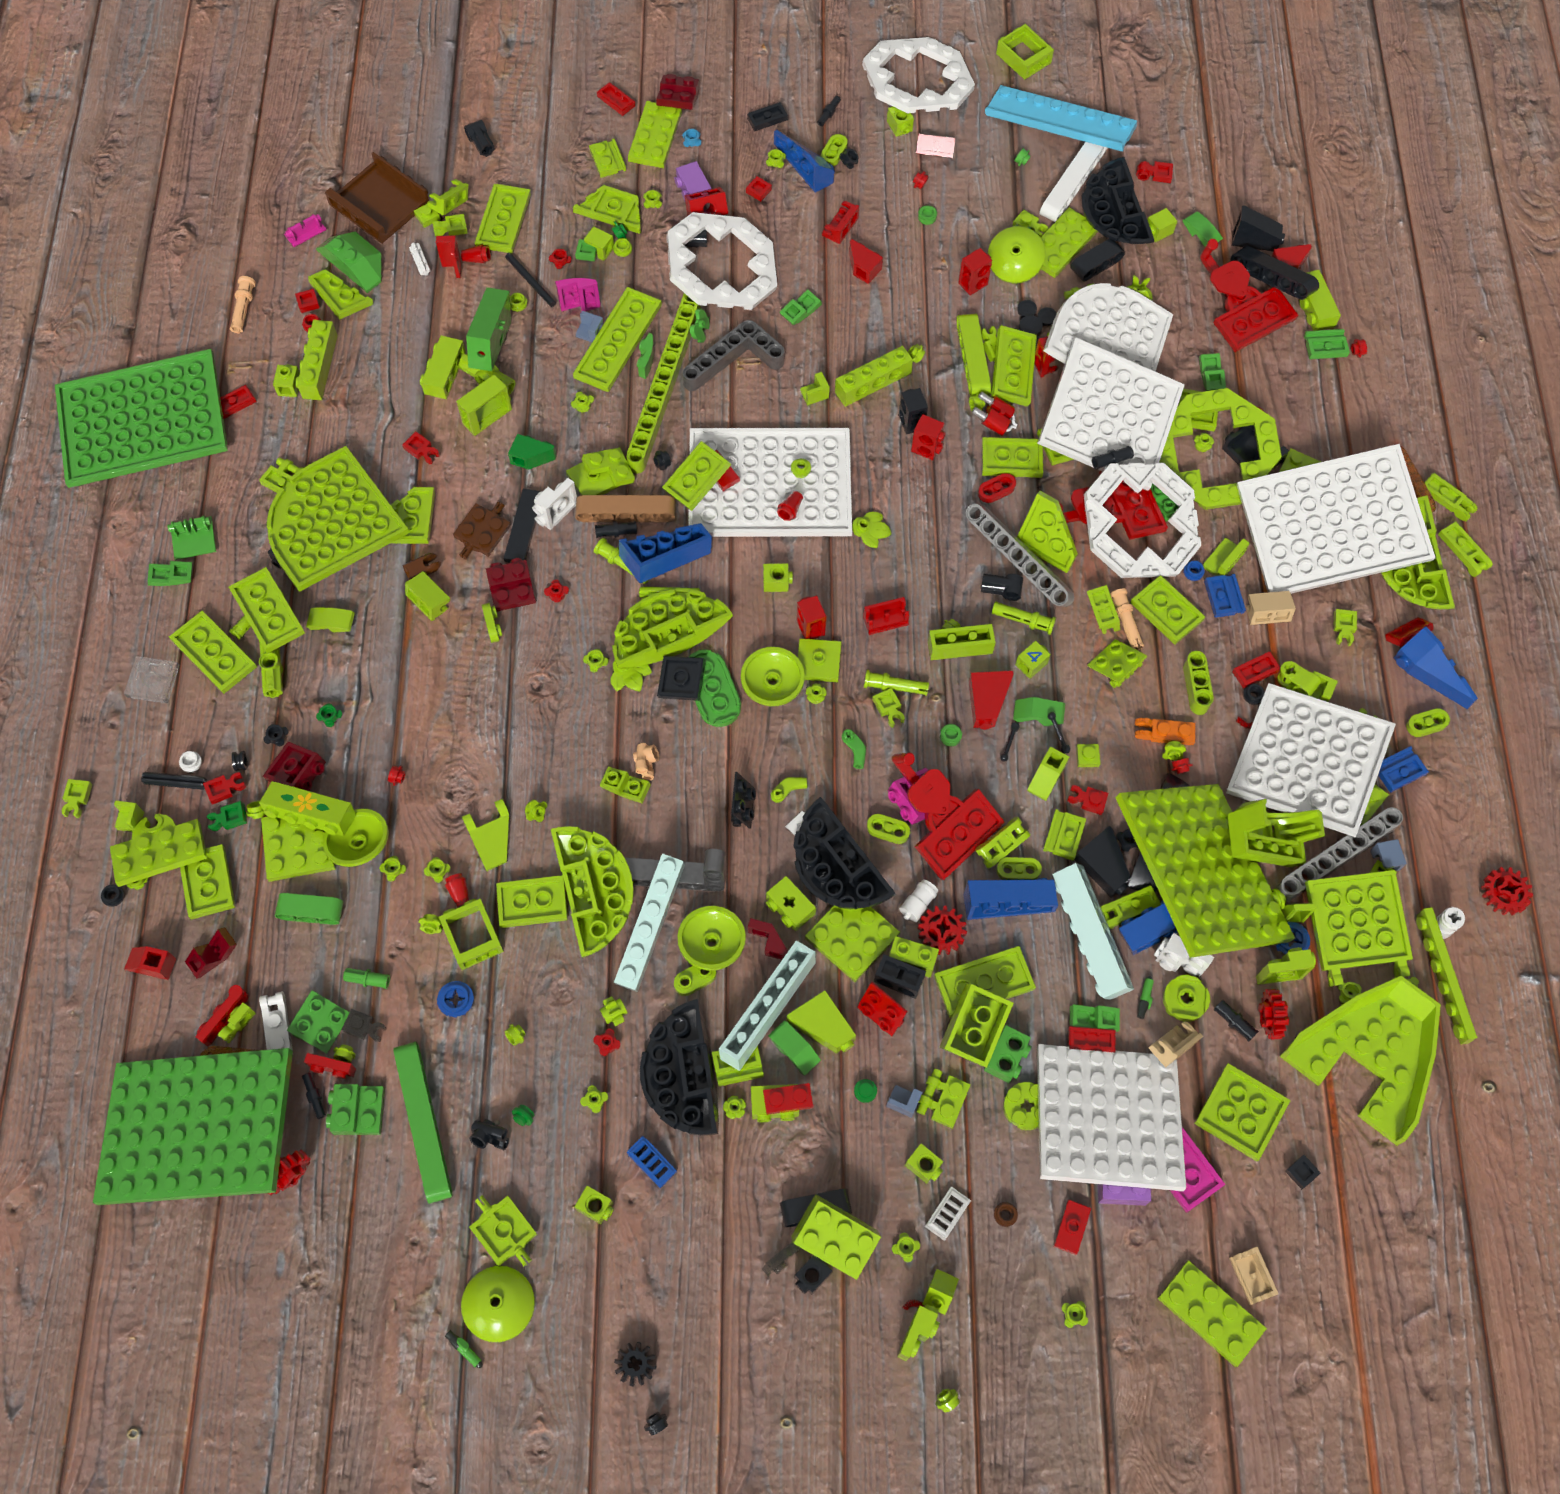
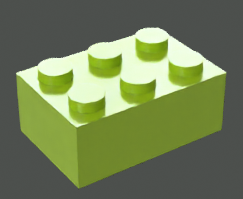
M966 983L939 1048L987 1068L1014 1003L973 984Z
M815 1194L791 1238L795 1245L857 1280L881 1239V1235L877 1229Z

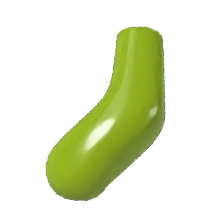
M787 777L783 779L772 790L770 795L772 801L780 803L791 791L807 789V778Z

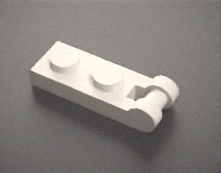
M277 992L274 996L270 997L267 995L260 996L259 1002L262 1010L267 1050L290 1048L293 1051L291 1034L286 1031L289 1027L284 992ZM277 1004L278 1010L271 1011L270 1006Z

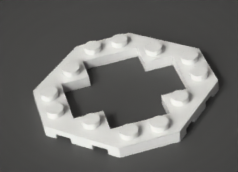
M929 37L883 40L863 59L862 66L867 71V78L870 85L874 88L876 99L906 113H915L919 109H924L925 112L940 111V108L943 107L955 110L974 91L975 83L960 51ZM920 52L947 65L943 69L942 76L954 81V83L943 96L926 88L917 98L893 85H889L894 80L895 73L882 67L895 54L911 61Z
M692 212L667 232L670 281L698 305L707 306L708 303L717 304V307L733 308V306H740L746 310H752L776 290L777 277L773 242L746 218ZM704 230L709 232L718 241L732 232L757 254L748 262L747 266L759 277L741 292L736 291L726 281H723L712 290L686 268L695 261L696 255L684 245Z
M1129 463L1128 465L1109 464L1084 493L1090 550L1121 578L1159 577L1160 575L1162 577H1174L1178 575L1201 547V538L1198 537L1197 531L1199 526L1197 510L1194 509L1193 501L1195 499L1194 490L1164 463L1147 465L1145 463ZM1150 480L1179 506L1168 522L1183 535L1163 559L1147 547L1135 560L1106 534L1117 518L1102 505L1122 481L1136 493H1139Z

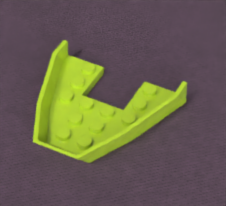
M1401 975L1355 996L1301 1031L1279 1057L1319 1086L1343 1052L1347 1053L1382 1080L1357 1116L1398 1146L1409 1138L1420 1120L1436 1056L1441 1004Z

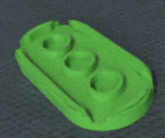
M707 649L692 653L689 657L704 658L706 660L700 700L695 701L701 718L709 725L715 727H724L732 724L740 714L741 701L723 657Z

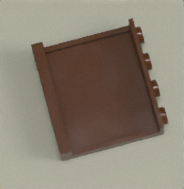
M372 152L373 162L338 192L329 188L325 191L331 207L383 244L415 216L414 210L427 204L429 198L428 191L423 185L417 184L411 176H406L397 166L388 163L383 156Z

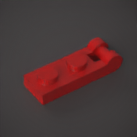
M231 986L227 999L214 1009L212 1017L199 1027L195 1037L208 1048L218 1037V1033L228 1025V1019L233 1009L247 1002L248 994L241 986Z

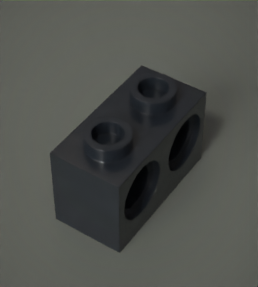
M921 388L908 389L901 393L898 416L905 433H914V429L922 414L927 416L928 411Z
M883 954L874 982L916 999L926 971Z

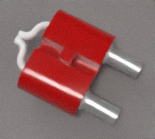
M981 392L978 398L988 403L987 412L984 413L976 407L972 411L974 415L982 419L981 424L1001 436L1012 428L1016 429L1015 407L996 395L991 398ZM1012 417V424H1013V425H1011V426L1009 427V424H1010V422H1011L1010 418Z

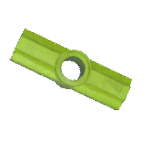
M468 354L461 356L458 364L459 369L474 377L479 385L495 374L500 380L503 379L507 383L509 395L514 391L515 380L501 373L496 365H494L492 371L469 368Z
M260 643L259 665L262 673L263 695L271 698L279 697V695L283 694V666L280 658V647L267 654Z

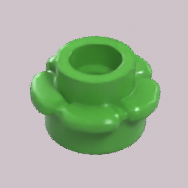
M1022 148L1014 160L1018 163V166L1021 164L1025 166L1031 157L1028 154L1030 150L1027 151Z

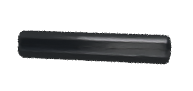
M143 772L141 782L146 785L204 790L203 783L207 782V779L200 776Z

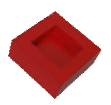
M758 176L746 187V193L760 202L772 190V185Z
M314 288L295 293L301 313L320 308Z

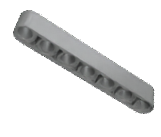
M979 504L968 506L966 509L967 519L1053 604L1067 607L1073 603L1074 593L987 507ZM980 509L981 515L976 519L975 512ZM991 523H994L995 528H994V530L990 533V531H989V525H990ZM1007 536L1009 538V542L1006 546H1004L1003 539ZM1019 550H1022L1023 557L1020 560H1018L1016 556L1017 552ZM1033 564H1036L1037 571L1036 573L1032 574L1031 566ZM1047 578H1050L1052 582L1049 588L1045 587ZM1064 591L1066 599L1060 602L1059 595Z
M1394 807L1387 808L1360 826L1356 837L1345 836L1286 876L1276 889H1279L1285 895L1286 902L1293 900L1306 891L1305 882L1307 880L1303 879L1301 874L1307 875L1309 880L1324 879L1392 833L1403 820L1401 811ZM1386 817L1390 818L1393 823L1388 822ZM1369 829H1373L1377 835L1372 834ZM1352 840H1356L1360 846L1355 845ZM1336 851L1340 852L1343 855V858L1339 857L1336 854ZM1319 863H1323L1326 869L1321 868ZM1284 886H1289L1292 892H1288Z

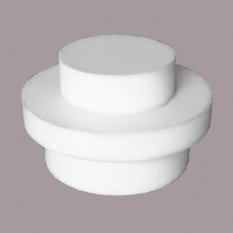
M194 751L183 753L179 760V765L185 772H195L202 764L201 756Z

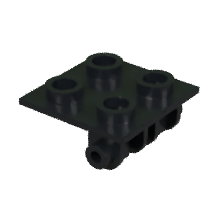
M735 772L731 822L734 827H740L741 823L751 829L752 821L754 820L753 803L756 799V790L738 772Z

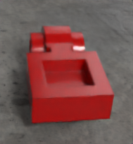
M1143 161L1137 166L1136 176L1141 181L1149 179L1150 176H1152V181L1171 183L1172 163L1155 161L1152 166L1149 162Z

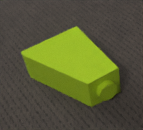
M826 991L818 994L787 1015V1022L792 1027L835 1053L841 1050L846 1052L855 1045L853 1042L856 1040V1034Z

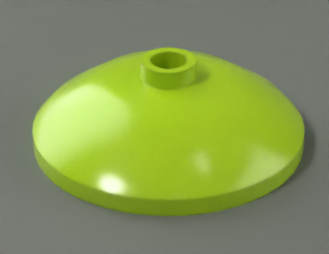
M1022 226L1009 227L999 232L991 241L988 249V254L992 259V272L999 279L1007 283L1018 284L1031 280L1040 272L1045 261V247L1042 239L1033 230ZM1018 248L1020 251L1014 253L1013 249Z
M766 647L759 649L746 659L741 669V683L745 693L753 701L761 705L780 706L787 704L799 695L804 685L805 673L802 663L797 656L784 648ZM770 681H775L776 684L771 685V684H769V682H770Z
M355 809L356 816L345 836L338 834L330 835L325 832L322 845L329 860L340 866L353 867L367 863L375 858L385 847L389 835L388 825L379 813L370 809Z
M705 906L692 911L682 921L678 930V946L682 956L691 965L699 969L720 970L726 968L740 957L745 947L746 934L741 920L733 912L723 907ZM715 942L716 945L711 947L708 943Z
M507 1266L489 1267L476 1274L467 1284L461 1301V1312L466 1326L475 1336L488 1342H505L518 1336L528 1326L535 1308V1296L530 1282L522 1273ZM499 1298L500 1304L493 1307L492 1300Z

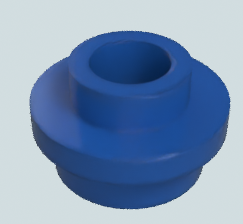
M1191 561L1185 565L1183 573L1187 579L1198 581L1203 577L1205 570L1199 561Z

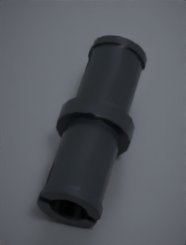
M1131 446L1118 450L1111 449L1105 454L1092 457V465L1097 470L1112 463L1132 459L1134 451Z
M613 521L612 524L595 525L596 538L607 536L617 538L619 535L637 534L636 521L622 523Z
M1224 999L1214 1008V1011L1229 1023L1228 1026L1231 1029L1235 1028L1248 1042L1259 1032L1243 1018L1244 1015L1241 1012L1238 1014Z

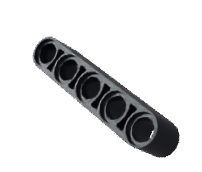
M1245 246L1231 255L1230 261L1241 262L1251 277L1297 299L1304 300L1319 289V282L1314 276L1250 246Z

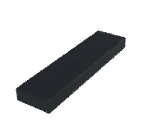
M523 488L504 554V562L510 563L515 558H520L522 561L526 560L536 524L535 517L537 516L532 507L535 505L534 499L536 495L541 491Z

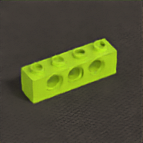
M901 346L836 378L835 394L846 407L912 373L913 359L906 349Z

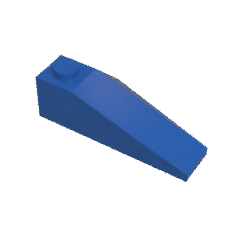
M779 130L774 131V145L778 150L785 153L788 162L815 193L833 184L835 171L831 164H828L823 157Z
M1424 627L1394 656L1396 663L1409 675L1462 707L1470 708L1478 699L1466 679L1456 673L1454 669L1456 664L1452 659L1448 660L1442 650L1445 647L1427 627Z

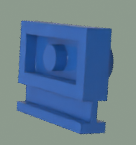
M1235 574L1231 576L1207 577L1204 583L1215 618L1231 616L1236 613L1244 614L1246 608Z
M1411 746L1384 759L1378 776L1390 793L1427 775L1429 772L1418 755L1414 754Z

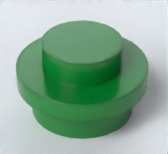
M862 1079L856 1083L854 1095L860 1102L869 1103L876 1098L877 1087L873 1081Z
M520 1104L512 1110L513 1120L517 1124L530 1126L533 1123L535 1114L527 1106Z

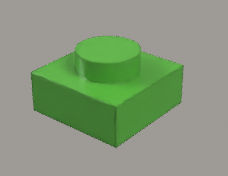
M579 239L575 254L576 259L595 262L597 249L585 243L584 240Z

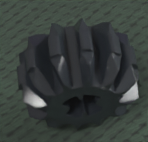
M637 1342L635 1350L628 1343L627 1349L629 1352L627 1354L622 1349L618 1351L624 1358L623 1360L615 1359V1364L622 1365V1367L615 1370V1373L621 1374L625 1372L621 1377V1382L623 1383L631 1377L629 1382L631 1387H634L636 1378H638L639 1384L642 1386L644 1385L642 1376L645 1375L650 1380L653 1378L647 1370H656L657 1366L648 1362L656 1359V1356L652 1354L646 1357L650 1351L649 1346H646L640 1352V1342ZM636 1358L638 1361L642 1360V1365H639L640 1369L638 1371H635L634 1368H629V1363L632 1364L631 1359Z

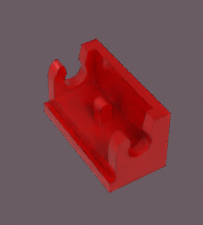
M843 201L841 205L848 209L840 207L830 224L825 225L822 236L840 244L859 219V205Z
M1048 336L1038 339L1034 365L1041 378L1046 374L1055 372L1057 366L1049 367V364L1054 362L1056 358L1043 351Z
M901 597L865 606L863 619L868 634L872 635L908 626L909 611H906L905 598Z

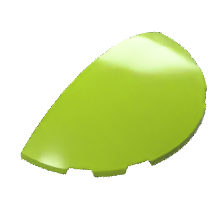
M1428 495L1417 498L1435 559L1381 572V575L1385 582L1399 596L1411 603L1431 609H1454L1455 605L1446 569H1443L1435 536L1437 531Z
M671 589L652 594L633 605L629 609L628 616L623 621H619L614 632V645H612L615 662L618 668L636 667L662 661L663 656H676L714 634L733 617V614L719 599L713 600L706 597L704 592L690 589L687 593Z
M579 827L552 828L551 833L560 870L563 874L572 911L571 916L581 957L583 958L607 946L624 927L633 904L634 887L632 874L622 853L604 836L594 831L581 830Z

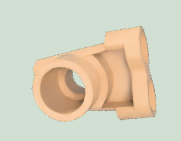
M640 743L637 745V752L633 753L636 773L642 774L643 780L651 781L654 779L652 763L659 761V752L655 745L648 746L646 743Z

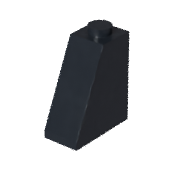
M1242 206L1233 229L1231 246H1250L1254 249L1273 252L1274 249H1278L1279 245L1284 243L1285 233H1282L1283 225L1247 206Z
M1108 826L1077 853L1074 860L1084 866L1086 873L1112 898L1115 894L1120 896L1129 888L1127 884L1131 876L1114 831Z

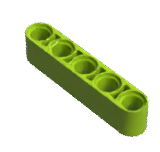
M977 313L957 315V331L969 395L974 396L975 393L980 394L983 392L990 396L991 382Z

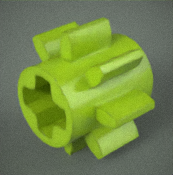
M612 996L603 1000L604 1007L600 1008V1012L607 1024L613 1022L615 1026L625 1022L623 1016L628 1014L622 1000L620 998L614 1000Z

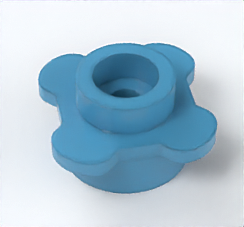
M695 129L686 130L682 134L684 138L683 145L685 147L700 146V132Z

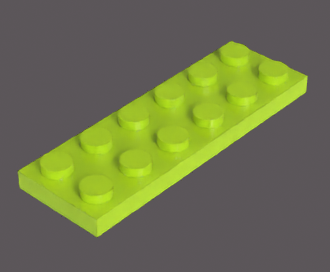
M627 287L575 369L573 378L609 392L661 308L662 301Z

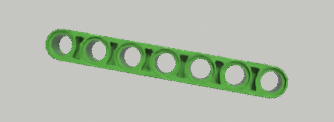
M417 1041L394 1047V1057L426 1199L431 1204L453 1197V1192L422 1056Z

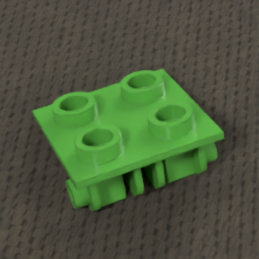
M203 515L194 520L190 518L188 521L183 519V522L172 521L171 524L167 525L168 531L172 535L175 560L216 552L212 516L205 517Z
M311 990L286 1031L327 1054L351 1013Z

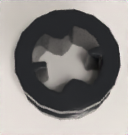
M240 751L239 754L232 752L231 758L234 770L239 771L240 768L247 770L248 761L245 751Z

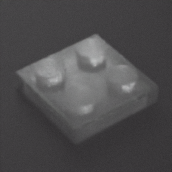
M136 656L124 695L127 698L168 703L180 665L175 661Z

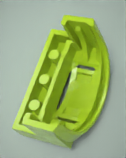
M1267 799L1243 803L1234 812L1227 814L1232 857L1293 868L1306 863L1304 842L1325 836L1323 817L1320 810L1294 813H1267Z

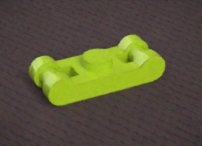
M1018 816L1011 819L1006 826L975 849L976 853L983 857V863L987 868L996 865L1030 837L1029 831L1023 828L1021 825L1022 821ZM1014 830L1017 833L1016 837L1012 834ZM992 848H994V850L996 851V853L993 855H991L989 852V850Z

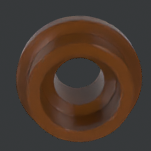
M1003 1202L996 1206L994 1219L1000 1226L1010 1227L1017 1221L1018 1212L1013 1204ZM1007 1211L1010 1214L1009 1219L1002 1218L1001 1212Z

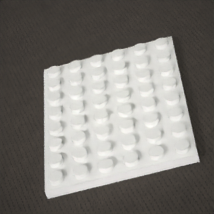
M690 428V453L701 441L714 451L718 450L729 461L731 468L739 476L740 482L725 491H722L717 483H715L693 511L689 510L688 526L701 523L712 537L852 536L849 428ZM800 458L808 460L811 464L809 475L805 478L795 477L791 472V464L794 460ZM794 491H798L802 494L803 500L796 517L790 521L781 519L777 513L778 505Z
M1400 444L1237 483V489L1268 593L1290 591L1292 594L1435 559Z

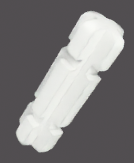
M411 243L409 249L420 275H429L431 270L420 244Z

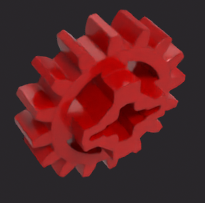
M1500 867L1498 870H1492L1483 879L1485 883L1481 886V889L1486 892L1482 897L1489 899L1486 903L1487 906L1494 905V912L1501 909L1502 915L1509 912L1513 916L1517 912L1521 913L1526 909L1525 907L1531 904L1529 899L1533 897V893L1528 892V890L1532 888V885H1526L1525 882L1528 878H1521V871L1513 873L1512 867H1509L1506 871L1503 867Z
M945 905L943 910H939L938 906H935L934 912L928 909L926 916H921L920 921L923 924H918V930L922 931L919 933L918 938H924L923 945H930V947L939 949L938 955L941 954L942 950H945L946 954L949 955L951 948L957 951L959 948L958 944L963 945L964 943L962 937H965L967 931L963 930L966 927V922H960L962 914L954 915L955 909L953 908L949 912ZM939 917V919H938L937 921H935V922L932 921L933 919ZM942 923L945 931L943 937H941L940 927ZM948 939H954L949 943H945Z
M1265 989L1263 998H1261L1262 1003L1258 1005L1260 1025L1265 1027V1034H1268V1039H1282L1285 1036V1025H1289L1287 1002L1282 1001V993H1280L1279 989Z
M302 1149L294 1151L292 1155L289 1153L283 1158L280 1157L275 1194L280 1190L284 1191L289 1187L292 1188L298 1183L301 1176L305 1174L306 1167L310 1164L311 1158Z

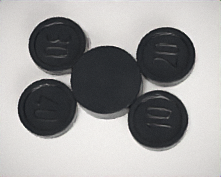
M1023 300L1019 303L1017 309L1018 314L1023 317L1017 330L1037 335V348L1038 339H1040L1038 336L1041 334L1043 325L1051 326L1057 313L1054 309L1045 307L1039 311L1037 317L1035 316L1037 312L1036 304L1031 300Z

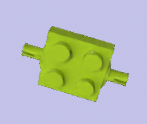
M481 1195L479 1198L484 1205L478 1198L475 1200V1203H477L483 1213L469 1228L498 1266L515 1255L523 1267L526 1266L527 1263L522 1256H524L528 1263L532 1259L525 1252L524 1248L538 1234L509 1196L491 1206L484 1195Z

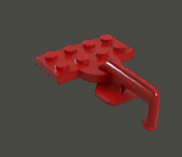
M1216 239L1208 241L1200 255V259L1211 274V283L1218 292L1224 293L1227 296L1225 300L1227 313L1215 318L1213 323L1234 352L1245 348L1298 318L1299 315L1279 289L1273 287L1261 294L1256 288L1248 286L1250 274L1241 262L1230 261L1219 267L1211 256L1212 251L1218 248V241Z
M1122 481L1102 505L1117 518L1115 523H1122L1129 540L1163 533L1168 529L1151 489L1148 491L1142 489L1139 493H1136ZM1089 487L1073 491L1071 501L1075 510L1063 513L1066 523L1081 521L1087 524L1084 493Z
M913 753L894 754L892 762L911 785L907 793L908 799L918 812L925 813V824L929 830V833L914 847L940 880H945L979 845L984 843L1005 822L979 789L973 790L961 801L957 797L950 795V782L940 770L930 769L919 778L910 766L915 760Z

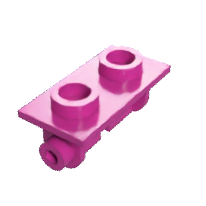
M312 214L311 217L303 220V224L297 223L290 228L288 227L284 235L291 245L296 247L327 229L322 224L319 214Z

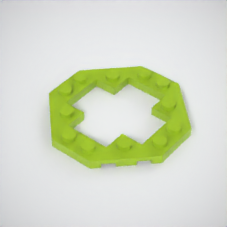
M1228 388L1187 394L1176 409L1159 463L1166 464L1194 490L1195 499L1193 501L1205 510L1241 505L1242 502L1237 489V483L1203 488L1199 469L1179 472L1173 438L1193 435L1191 416L1230 410L1233 428L1254 425L1260 460L1240 463L1242 481L1269 475L1282 457L1275 418Z

